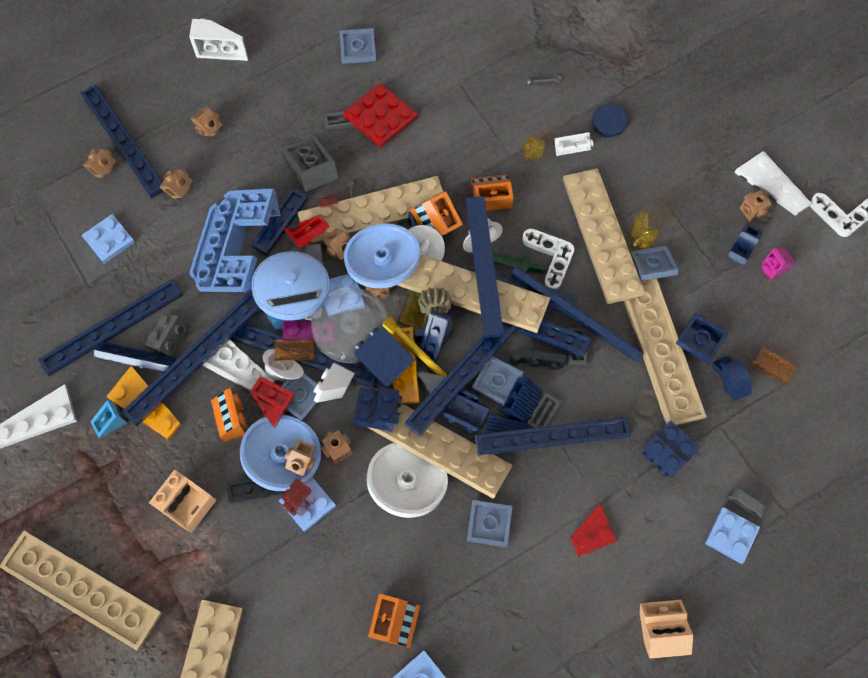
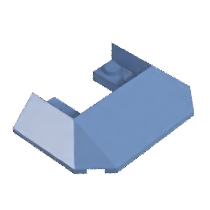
M274 189L228 191L224 195V200L210 207L189 272L200 292H246L252 288V277L257 258L254 256H240L249 226L268 225L270 216H281Z

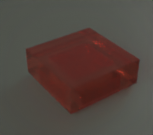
M336 195L318 200L320 208L339 204Z

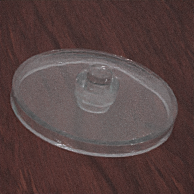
M354 287L340 288L331 291L324 305L312 315V335L319 349L328 357L339 362L356 363L360 361L354 355L356 351L354 347L362 340L366 342L370 338L368 334L375 327L380 329L388 316L382 303L370 292Z

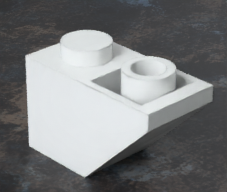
M333 363L330 369L326 368L321 378L324 380L323 383L318 382L314 390L317 393L314 401L323 402L342 398L355 373Z

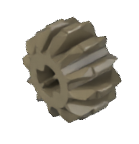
M428 287L427 290L422 291L418 299L421 313H426V316H429L431 310L446 314L452 305L449 291H445L444 287L440 289Z

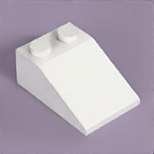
M192 19L189 37L197 58L248 61L242 36L211 20Z

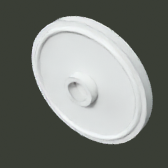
M418 225L408 229L416 237L421 255L442 261L445 253V244L438 231L425 225Z

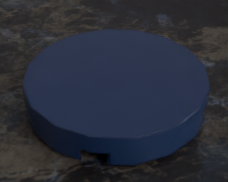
M614 104L599 106L594 111L592 117L594 130L601 136L608 138L620 135L625 130L628 121L624 110Z

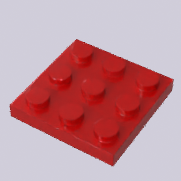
M379 83L343 111V117L380 148L418 118V114L382 83Z

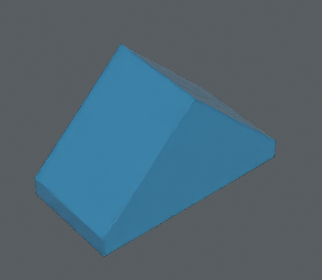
M111 399L105 402L91 420L98 438H102L127 424L119 407Z

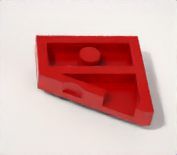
M317 215L309 220L299 222L300 227L291 230L290 227H287L284 230L300 249L308 245L318 235L323 234L330 226L321 215Z
M261 376L250 391L251 396L274 428H276L295 397L294 393Z
M601 504L594 509L570 537L578 557L617 541Z

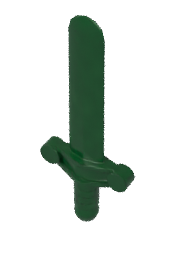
M492 252L494 263L514 268L518 267L525 273L528 270L539 271L540 273L546 271L544 266L530 263L529 252L524 253L523 259Z

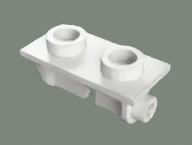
M590 132L555 138L556 156L587 151L593 147V140H590Z

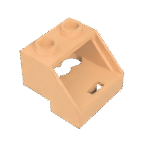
M174 470L150 500L149 504L192 533L216 502V499L181 473ZM186 486H190L189 493L177 505L176 510L169 512V507L175 502L176 497L182 493Z
M682 600L640 603L643 639L649 658L692 655L693 633L687 622V612ZM681 628V633L674 632L672 634L663 633L657 635L652 632L655 629Z

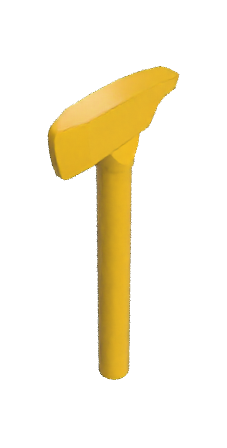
M389 316L382 323V326L387 331L397 336L436 375L447 376L396 325L392 316Z

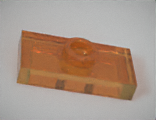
M275 340V360H314V340Z
M763 347L752 365L785 384L789 383L797 368L795 365Z

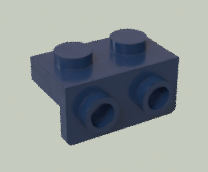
M459 393L448 405L443 416L446 417L448 422L464 425L463 428L474 433L475 431L479 432L490 408Z

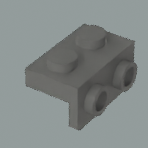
M163 313L154 330L149 335L145 346L172 357L190 326L178 316Z

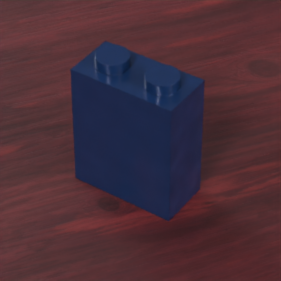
M382 326L380 329L375 327L368 334L370 338L366 342L362 340L354 347L356 350L354 355L387 388L415 359Z

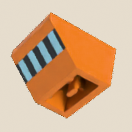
M507 174L471 178L473 197L484 196L486 211L512 208L513 192L511 181Z
M446 191L440 192L409 209L417 225L432 227L441 236L463 225Z
M231 388L211 400L219 436L223 442L243 437L246 432L245 429H248L247 420L241 412L244 410L242 401L239 399L238 394H234Z
M379 594L368 637L410 648L420 605Z

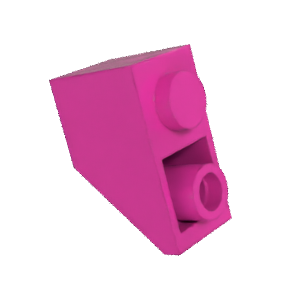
M774 248L762 262L761 266L763 272L772 280L789 271L794 266L795 261L786 248Z

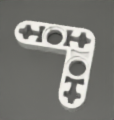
M823 193L815 194L810 200L812 203L810 207L840 236H850L868 221V212L865 210L868 207V199L848 215ZM828 212H835L837 218H831L828 215ZM854 214H860L863 220H856ZM850 222L852 225L845 230L843 227Z
M527 229L523 233V244L526 247L553 256L545 277L544 286L549 289L558 290L573 256L574 246L570 242L538 230ZM530 235L533 236V239L531 241L528 240V237H530ZM550 241L553 247L545 248L543 242ZM564 248H567L568 252L566 253L565 258H562L561 256ZM561 263L564 265V269L556 270L554 264ZM553 275H556V284L552 286L550 281H552Z

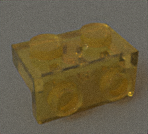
M640 210L639 215L635 216L634 225H631L630 234L633 236V246H639L640 248L652 247L659 234V228L648 227V210Z
M409 290L397 323L407 328L413 327L414 331L418 328H426L429 316H426V313H421L418 301L421 293Z

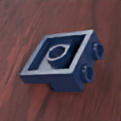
M695 312L675 344L710 364L729 333L721 326L715 325L707 320L706 317Z
M381 386L379 391L360 387L353 425L392 432L394 424L398 425L400 413L396 412L397 407L400 408L402 403V396H399V390Z
M670 420L642 449L645 451L643 455L651 463L655 460L660 465L658 470L663 475L673 477L701 448Z

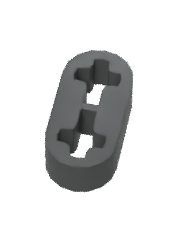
M733 488L728 496L730 501L756 518L762 519L767 511L765 505L738 488Z

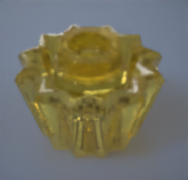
M531 135L523 146L525 159H540L544 153L545 142L535 135Z

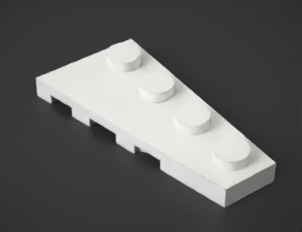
M764 151L737 168L734 172L748 179L747 182L751 185L755 184L761 188L765 195L775 198L778 204L795 216L812 204Z
M228 340L202 365L251 391L260 376L275 383L257 364L236 347L231 340Z
M64 384L0 424V448L77 422L68 387Z

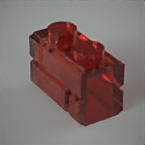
M295 479L290 485V489H287L282 494L284 501L282 505L293 516L296 514L303 516L308 510L307 507H310L316 500L311 488L299 479Z

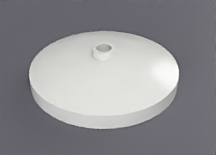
M396 443L389 444L380 449L372 458L367 471V487L373 500L385 511L400 517H419L433 511L442 501L448 484L447 472Z

